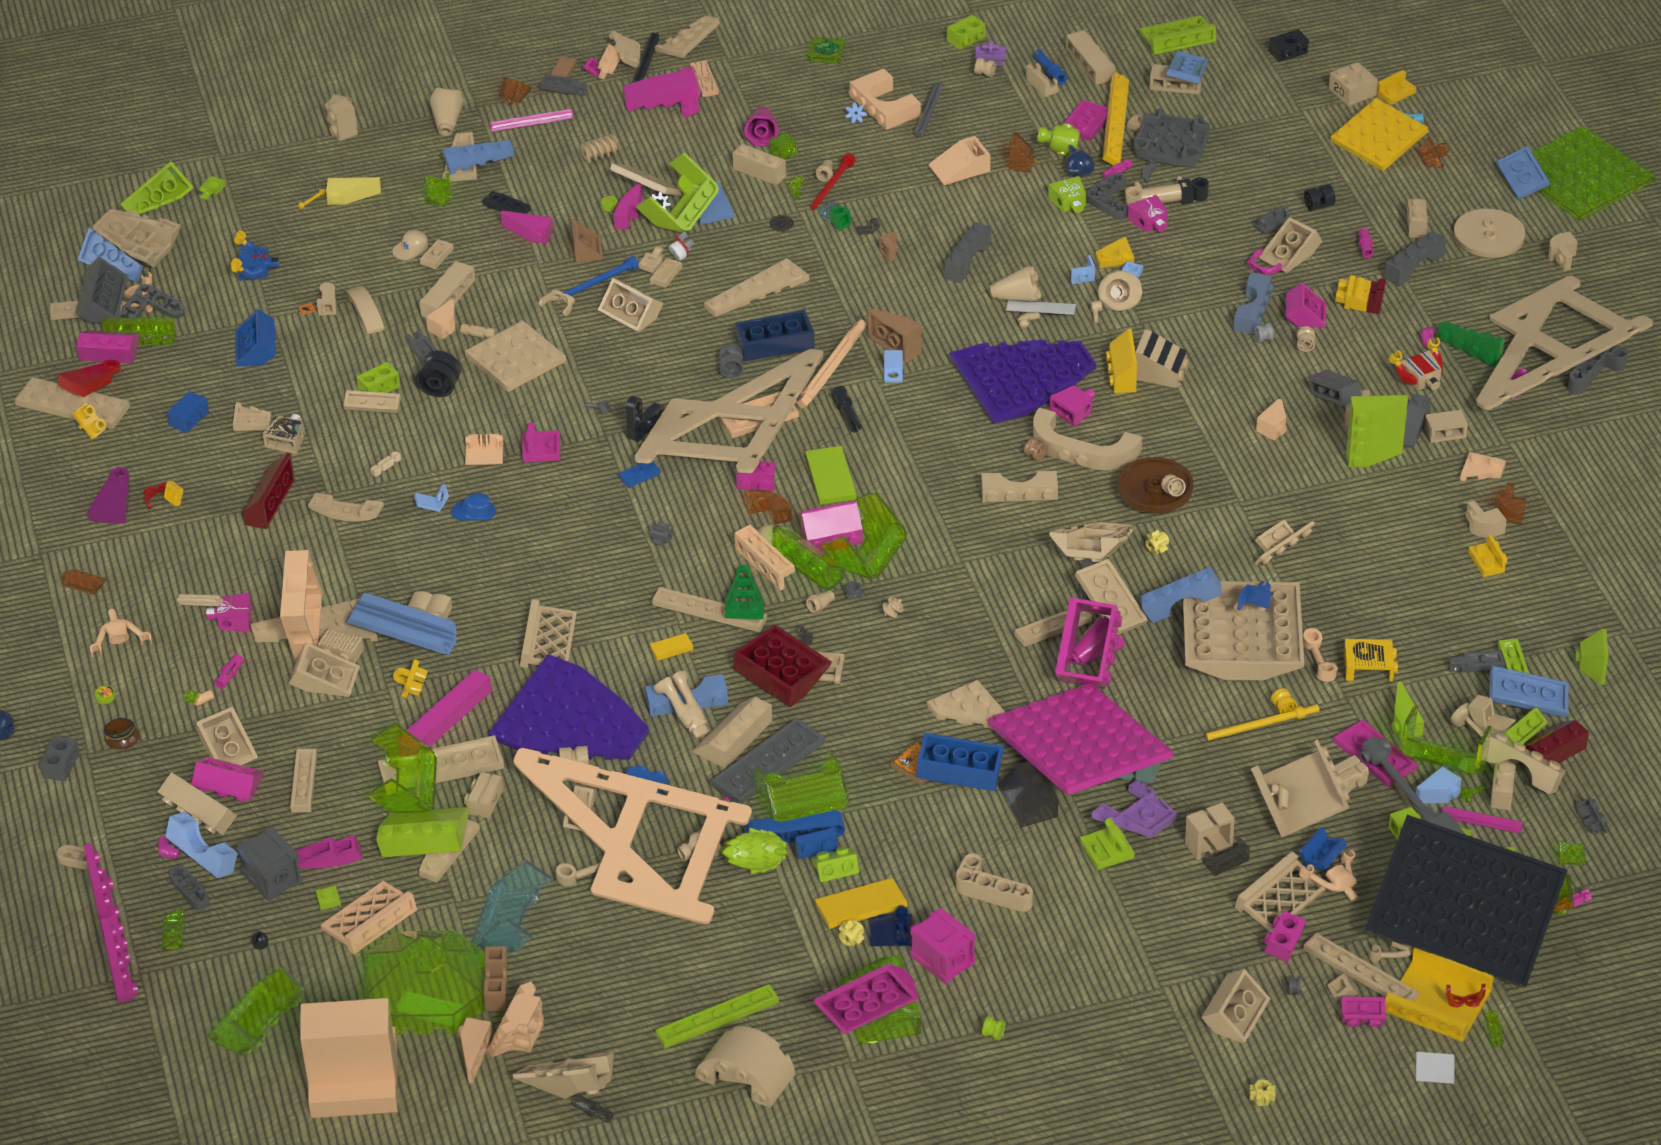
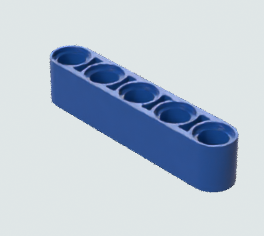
M838 810L750 820L748 824L744 825V833H749L750 828L759 831L762 829L767 832L769 830L779 836L782 841L793 843L796 842L795 837L834 827L837 837L845 833L842 813Z

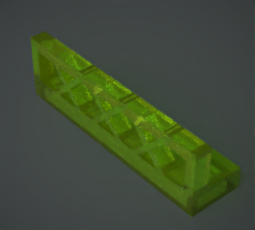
M174 318L102 319L103 331L140 333L138 345H174L176 336ZM146 336H152L149 339H144ZM170 336V339H162V337Z

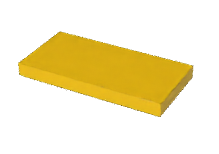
M890 878L815 899V905L828 928L832 929L841 926L844 922L847 923L849 920L860 921L906 908L907 901L894 879Z

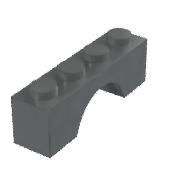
M977 222L972 225L946 260L945 279L960 284L969 274V268L977 251L984 253L991 244V226Z
M1434 231L1422 237L1386 262L1385 279L1397 287L1404 284L1411 278L1415 267L1423 259L1426 258L1434 263L1445 255L1446 238Z

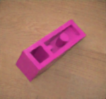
M501 211L502 227L530 242L548 243L553 233L552 217Z

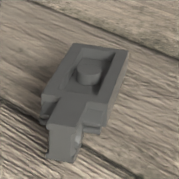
M546 74L539 84L542 90L565 94L586 95L588 92L587 83H581L577 79Z
M1501 650L1463 653L1462 656L1450 658L1449 661L1450 672L1490 671L1492 666L1506 668Z

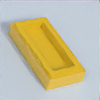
M683 633L651 643L650 650L656 660L659 661L692 651L693 644L688 635Z

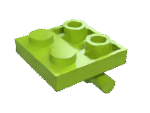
M1107 818L1104 822L1107 826L1106 829L1080 837V844L1097 870L1135 857V852L1126 840L1119 826L1115 825L1111 818Z

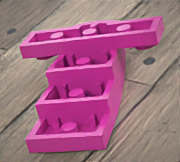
M692 66L683 68L678 72L650 77L624 86L626 108L629 112L642 106L649 110L663 104L667 108L680 101L682 114L685 118L700 112L699 98L701 88Z

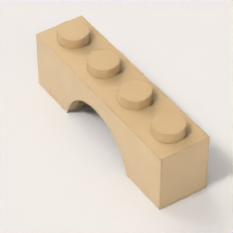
M1038 471L1035 477L1025 482L1007 480L1001 473H981L982 501L1058 500L1057 471Z
M1494 733L1488 736L1479 756L1480 758L1493 765L1497 762L1505 763L1508 759L1519 760L1529 768L1533 786L1548 794L1557 791L1566 771L1561 768L1559 763L1552 760L1549 762L1543 758L1542 754L1525 749L1526 746L1519 742L1513 743L1502 733Z

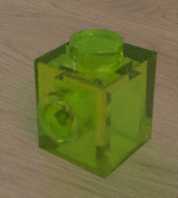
M784 132L769 140L770 154L784 160L797 153L796 139Z

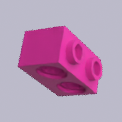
M1285 910L1281 917L1276 916L1272 924L1274 930L1273 932L1269 931L1264 940V943L1267 944L1265 953L1288 962L1303 933L1307 920Z

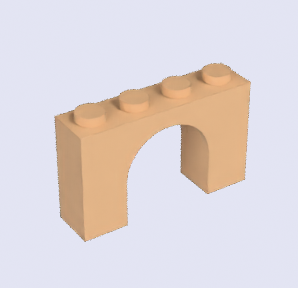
M884 68L850 82V97L860 106L864 105V109L886 130L921 116V102L912 94L894 101L876 99L880 95L893 91V76Z

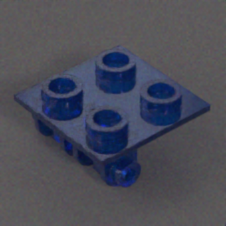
M898 906L895 914H881L870 918L871 946H912V935L910 932L912 914H908L905 906Z

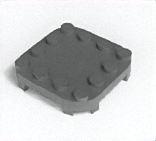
M1157 108V112L1150 114L1145 112L1137 137L1135 136L1134 138L1135 157L1139 160L1145 159L1150 161V159H1153L1155 162L1194 168L1196 163L1202 158L1209 140L1210 123L1204 121L1203 116L1198 114L1195 119L1165 115L1163 114V109Z

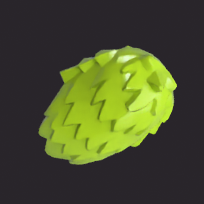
M753 828L749 829V833L740 834L734 839L725 841L726 845L719 849V853L726 856L724 860L738 867L750 869L751 874L764 873L775 869L782 860L786 859L785 854L788 853L786 850L787 842L782 841L775 833L769 830L767 832L762 829L759 831Z

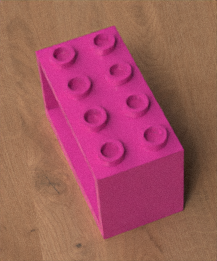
M1070 597L1055 671L1059 682L1076 685L1092 684L1100 689H1106V685L1110 684L1112 675L1110 673V665H1114L1115 661L1113 648L1118 645L1119 635H1117V628L1121 627L1123 619L1117 605ZM1081 611L1110 616L1099 677L1069 672Z

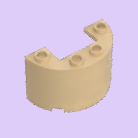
M738 1026L734 1027L733 1030H727L697 1067L695 1078L714 1085L716 1082V1071L750 1084L751 1100L771 1108L795 1076V1070L789 1055L783 1054L779 1049L780 1044L772 1037L754 1028Z

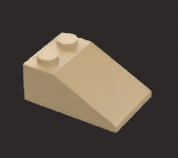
M1289 217L1258 258L1273 267L1281 263L1283 267L1280 271L1288 273L1312 256L1322 243V240L1316 230Z
M306 642L298 656L289 684L306 692L349 697L360 666Z
M233 706L196 722V731L211 758L242 766L258 759Z

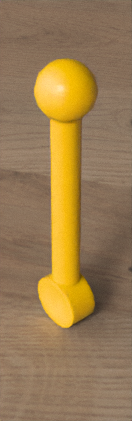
M320 189L319 193L305 202H300L298 207L303 209L306 204L314 199L326 195V190Z

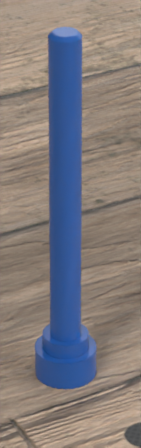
M635 256L628 257L624 264L562 293L573 296L626 270L634 271L639 268L638 260Z

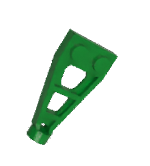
M743 564L736 569V577L725 600V618L764 619V602L751 576V568L748 565ZM742 572H746V573H747V575H745V576L740 575V574H741ZM738 587H749L750 590L738 589ZM737 598H751L752 601H750V602L737 601L736 599H737Z

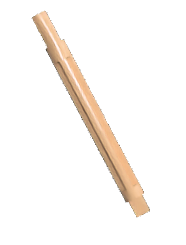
M860 319L855 322L801 393V396L796 401V404L801 409L808 406L855 344L867 326L864 320Z

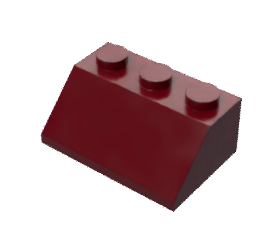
M1576 720L1560 722L1527 740L1523 745L1526 746L1525 749L1531 752L1536 751L1542 754L1543 758L1549 762L1552 760L1561 763L1587 748L1589 731Z

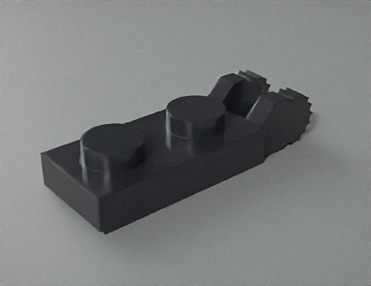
M495 191L490 192L489 198L485 197L482 201L486 207L498 211L528 214L531 211L529 204Z

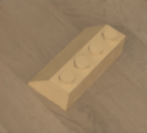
M757 697L739 703L693 750V753L726 769L772 722V705Z

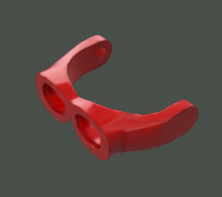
M167 482L159 484L157 488L151 486L144 490L145 503L148 509H152L149 500L157 493H165V489L161 488L166 487Z
M1481 984L1479 992L1466 997L1450 993V985H1446L1448 1004L1455 1008L1461 1007L1463 1004L1469 1007H1477L1485 997L1486 985Z

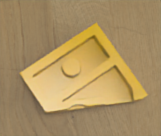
M1126 237L1096 251L1095 257L1099 268L1125 265L1127 261L1134 263V256Z

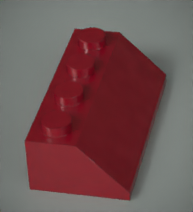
M287 452L272 462L269 469L265 471L264 477L258 483L255 493L251 495L248 505L243 508L242 515L245 518L246 526L262 529L268 528L295 481L291 453Z

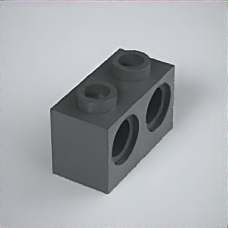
M53 737L51 743L47 745L44 757L39 762L43 778L60 781L67 780L80 754L77 739Z

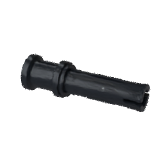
M844 386L835 387L831 391V396L836 400V407L842 411L851 432H858L856 426L861 430L862 425L851 406L852 400L847 396L846 388Z

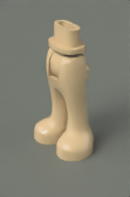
M679 671L671 678L666 677L654 686V690L657 694L665 693L683 725L689 729V733H693L695 739H699L709 733L706 727L707 721L704 719L702 710L688 686L687 680L689 677L687 672ZM674 685L677 686V689L682 694L686 704H684L681 701Z

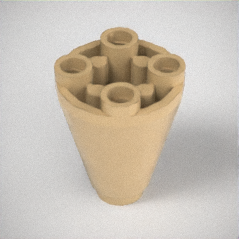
M436 88L430 97V105L437 130L443 136L452 134L462 110L464 100L460 90Z
M1026 266L994 282V284L990 285L993 299L1037 301L1041 298L1040 288L1036 284L1039 281L1037 271H1035L1034 266Z

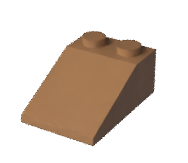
M875 309L868 310L869 339L886 350H902L903 362L905 363L921 354V325L918 322L902 315Z

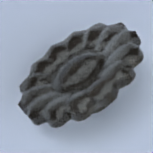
M786 215L774 216L769 222L770 227L778 232L789 231L794 225L793 220Z

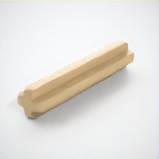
M179 594L177 602L180 605L221 606L223 598L220 595Z

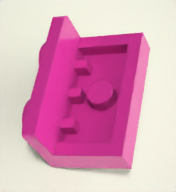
M759 461L758 466L752 473L736 472L737 489L774 492L776 463Z
M1385 997L1341 998L1342 1024H1347L1349 1027H1358L1360 1024L1380 1027L1381 1024H1385Z

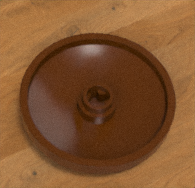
M1146 457L1135 460L1122 469L1118 477V492L1125 503L1137 510L1148 513H1166L1182 507L1189 501L1193 493V478L1186 467L1174 460L1162 457ZM1169 474L1182 479L1186 485L1184 493L1180 496H1172L1165 492L1161 487L1162 479Z

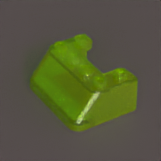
M281 967L257 982L207 1036L214 1043L238 1055L243 1053L247 1055L253 1049L256 1050L263 1044V1038L268 1034L266 1029L269 1026H275L280 1021L279 1015L282 1012L286 1013L292 1007L295 1008L303 1000L301 996L306 990L284 967Z

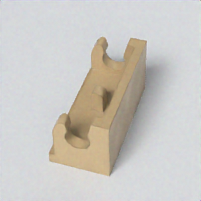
M1036 63L1035 70L1031 64L1026 65V80L1044 97L1059 92L1058 81L1053 78V82L1041 72L1039 63Z

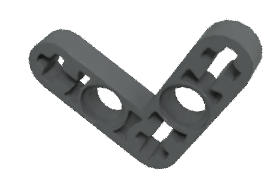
M1113 173L1088 189L1086 192L1087 203L1114 219H1125L1128 212L1127 206L1111 197V195L1125 186V175Z
M142 284L119 312L118 324L124 329L132 327L148 305L173 319L183 316L184 307L180 301L153 286ZM142 291H149V294L142 295ZM158 298L165 299V303L159 305L156 303V300ZM133 303L141 305L137 310L132 309L130 306ZM172 308H179V311L176 310L175 312H173ZM129 315V321L123 322L122 318L126 319Z

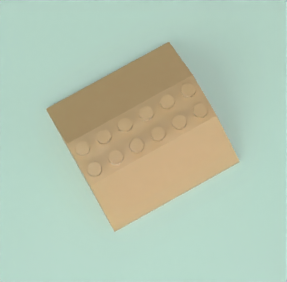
M1221 581L1223 594L1206 602L1198 598H1184L1185 666L1223 680H1267L1303 668L1304 648L1300 583L1268 582L1271 585L1270 591L1272 592L1268 609L1246 602L1240 611L1237 610L1239 594L1245 586L1250 584L1257 587L1260 582Z

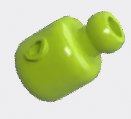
M1070 124L1056 125L1053 131L1048 130L1046 127H1040L1037 141L1039 143H1050L1049 147L1052 151L1066 156L1070 154L1069 144L1077 149L1080 132Z

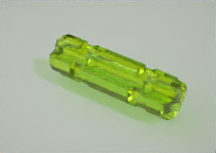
M1489 1010L1486 1018L1489 1023L1488 1028L1492 1038V1046L1495 1048L1502 1047L1504 1045V1038L1500 1020L1498 1019V1012L1496 1010Z

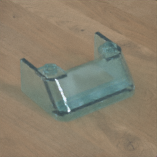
M524 860L498 880L488 893L472 944L481 949H485V947L506 946V950L509 953L519 951L522 945L533 936L520 927L525 909L537 902L539 889L551 881L552 877L528 860Z

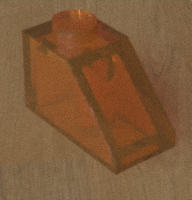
M504 77L499 97L503 98V102L513 105L514 102L521 103L532 87L520 81Z
M1014 132L1010 140L1009 170L1029 173L1032 166L1034 167L1036 164L1034 149L1018 132Z

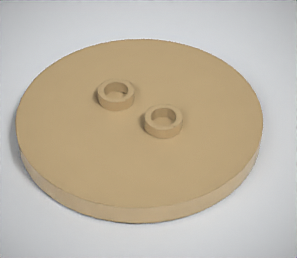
M1477 209L1459 217L1454 226V238L1462 249L1473 255L1498 258L1510 255L1521 248L1525 239V228L1519 219L1505 211Z

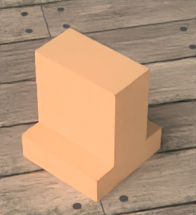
M388 998L301 1004L300 1040L309 1085L308 1103L311 1118L398 1112L397 1037L395 1027H392Z

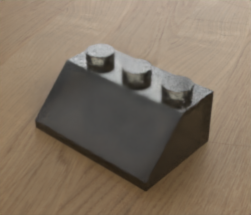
M1029 761L1017 764L997 784L1020 828L1058 817V799L1044 774Z

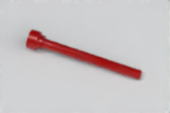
M845 153L843 155L840 167L810 205L811 209H817L844 171L855 164L856 158L853 154Z

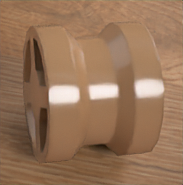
M1031 438L1024 448V453L1028 456H1033L1036 461H1040L1047 452V445L1039 443L1035 438Z

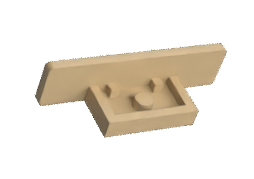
M1282 520L1258 536L1255 541L1265 553L1254 564L1256 566L1261 563L1267 564L1273 559L1272 556L1274 554L1279 556L1286 550V546L1292 547L1299 541L1298 538L1301 536L1303 538L1307 537L1313 532L1311 528L1315 525L1314 521L1294 532L1288 523Z

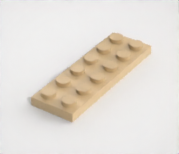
M34 377L30 379L15 399L17 406L74 420L76 419L72 413L86 402L88 405L93 406L95 414L99 419H103L107 424L106 428L110 429L115 428L130 408V402L127 400L95 392L81 397L58 386V383Z
M494 735L379 760L378 766L386 794L472 776L481 772L486 773L504 769V762Z

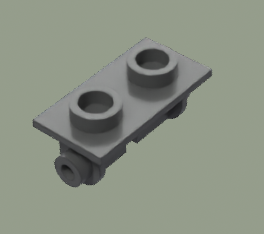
M1282 205L1274 210V214L1270 212L1260 216L1258 222L1254 223V225L1264 233L1284 225L1289 218V208Z
M1585 793L1587 799L1578 801L1576 809L1579 811L1582 819H1585L1584 822L1588 831L1592 834H1598L1604 828L1605 832L1608 833L1605 824L1608 822L1603 813L1598 814L1597 810L1600 808L1594 798L1590 800L1588 794Z

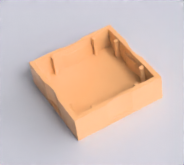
M309 550L285 551L280 618L294 659H298L306 642L317 646L320 635L323 593Z

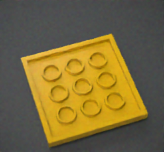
M1375 98L1331 136V142L1384 171L1429 131L1428 127Z

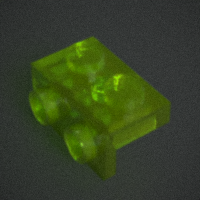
M449 173L445 174L443 180L426 175L424 179L425 202L445 207L447 201L451 200L452 191H450L452 181H450Z

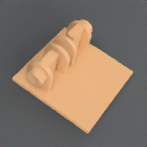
M487 433L486 439H483L482 434H480V439L478 434L465 436V465L503 464V435H499V433L489 434L488 438Z

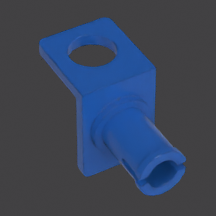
M1261 581L1257 587L1247 584L1239 594L1237 610L1240 611L1246 602L1268 609L1272 594L1270 591L1271 585L1268 582L1265 583V581Z

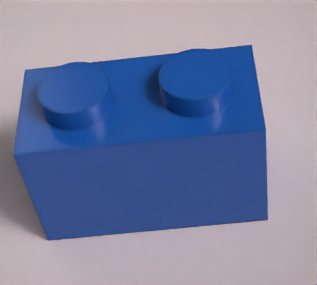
M189 391L167 412L169 426L188 433L209 413L207 398Z

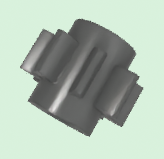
M658 522V525L654 524L651 527L649 535L650 538H653L652 543L664 546L665 542L669 543L671 541L673 530L669 529L670 524Z

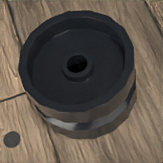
M431 351L424 357L416 375V383L428 395L440 398L446 397L452 393L462 372L461 365L453 355L445 351Z

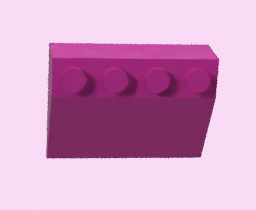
M887 964L814 999V1003L843 1034H846L919 998L915 981L904 968Z

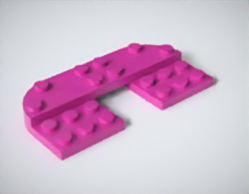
M92 843L83 846L118 1004L135 1001L134 995H138L136 982L131 981L127 965V963H131L128 950L124 951V949H128L125 935L121 936V934H124L122 921H117L120 918L118 906H114L110 891L114 889L112 877L107 878L106 870H102L101 865L97 866L100 863L98 851H93Z

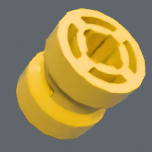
M1285 688L1278 689L1271 696V701L1277 707L1280 714L1293 711L1294 708L1298 707L1297 702Z

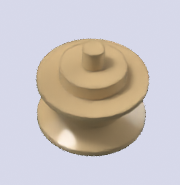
M889 597V603L884 602L882 605L885 616L888 615L896 618L898 616L897 612H903L901 599Z

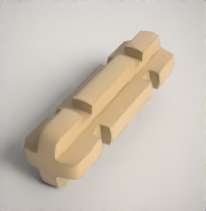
M461 324L460 332L465 335L470 334L471 336L487 338L495 335L493 328L486 329L481 326Z
M397 451L392 452L390 457L387 456L379 461L377 465L372 466L370 474L374 477L379 476L381 472H385L394 463L399 462L401 454Z

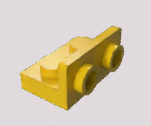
M1402 70L1378 82L1377 96L1389 105H1392L1415 94L1417 87L1405 79L1406 71Z
M1491 534L1487 535L1486 543L1468 548L1469 555L1483 577L1505 572V565L1508 562L1507 556L1501 551L1498 541Z

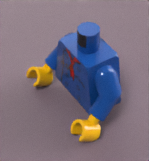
M239 230L234 238V242L238 245L243 244V246L240 247L239 259L234 258L232 260L231 270L239 273L240 281L267 278L269 276V268L280 267L279 257H270L268 248L258 247L251 241H246V234Z

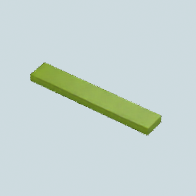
M770 984L658 1028L655 1030V1035L664 1049L775 1005L779 1003V998Z

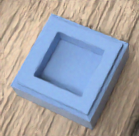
M1127 261L1121 271L1132 273L1139 278L1143 271V265Z

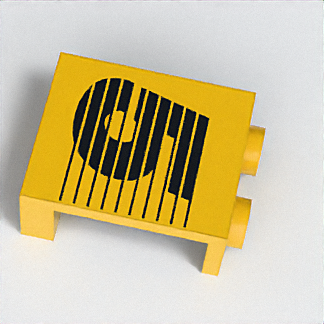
M1345 639L1344 664L1346 681H1354L1355 670H1388L1389 681H1393L1394 673L1398 672V662L1394 661L1397 657V649L1393 648L1392 640Z

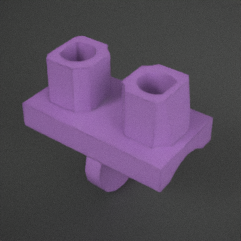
M989 40V44L976 46L975 60L979 57L984 58L985 61L994 60L996 61V66H1002L1004 60H1006V46L993 44V40Z

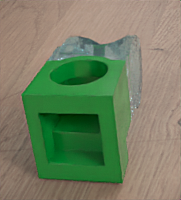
M829 201L824 206L818 208V214L821 219L835 224V229L839 231L852 224L850 209L833 201Z

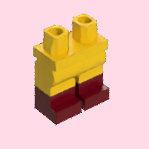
M1350 275L1349 280L1340 279L1335 302L1344 303V309L1349 310L1351 308L1358 311L1380 314L1386 279L1379 278V281L1376 282L1368 281L1361 277L1356 278L1354 275Z

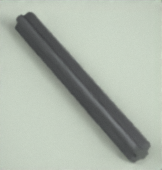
M935 82L915 128L916 137L924 136L943 89L941 82Z

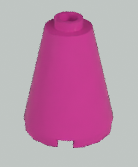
M766 106L758 107L747 120L744 127L746 138L756 146L770 145L771 142L776 140L779 131L778 124L771 110Z
M1102 616L1098 617L1074 645L1071 661L1075 665L1079 664L1082 666L1103 657L1109 618L1106 616L1103 618ZM1122 636L1118 640V645L1114 646L1113 653L1124 648L1125 642Z

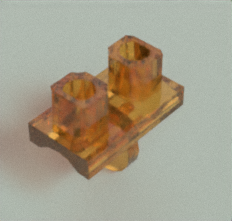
M1431 137L1426 138L1427 144L1420 146L1419 150L1428 168L1438 165L1439 169L1443 168L1444 165L1440 158L1447 156L1450 147L1447 143L1440 142L1435 147Z

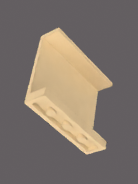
M1318 740L1314 741L1318 749L1317 752L1262 775L1259 766L1251 768L1281 837L1349 809L1347 800L1350 799L1345 788H1340L1343 785L1339 774L1334 775L1333 772L1336 771L1333 761L1327 760L1330 757L1325 746L1321 747ZM1272 784H1282L1288 790L1289 798L1286 810L1277 808L1278 797L1270 792Z

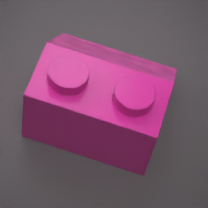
M1302 282L1286 293V318L1298 327L1324 328L1326 326V302Z

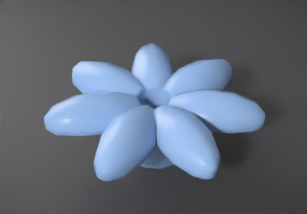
M854 102L852 108L846 107V110L850 113L845 117H852V124L855 123L856 119L862 123L861 116L867 115L866 112H862L864 105L857 108Z

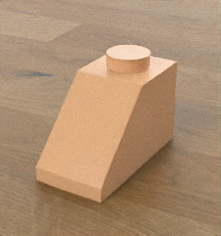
M452 299L426 316L427 330L441 339L446 338L456 330L455 304Z
M1278 399L1257 417L1256 432L1274 441L1285 433L1287 428L1286 414L1282 400Z

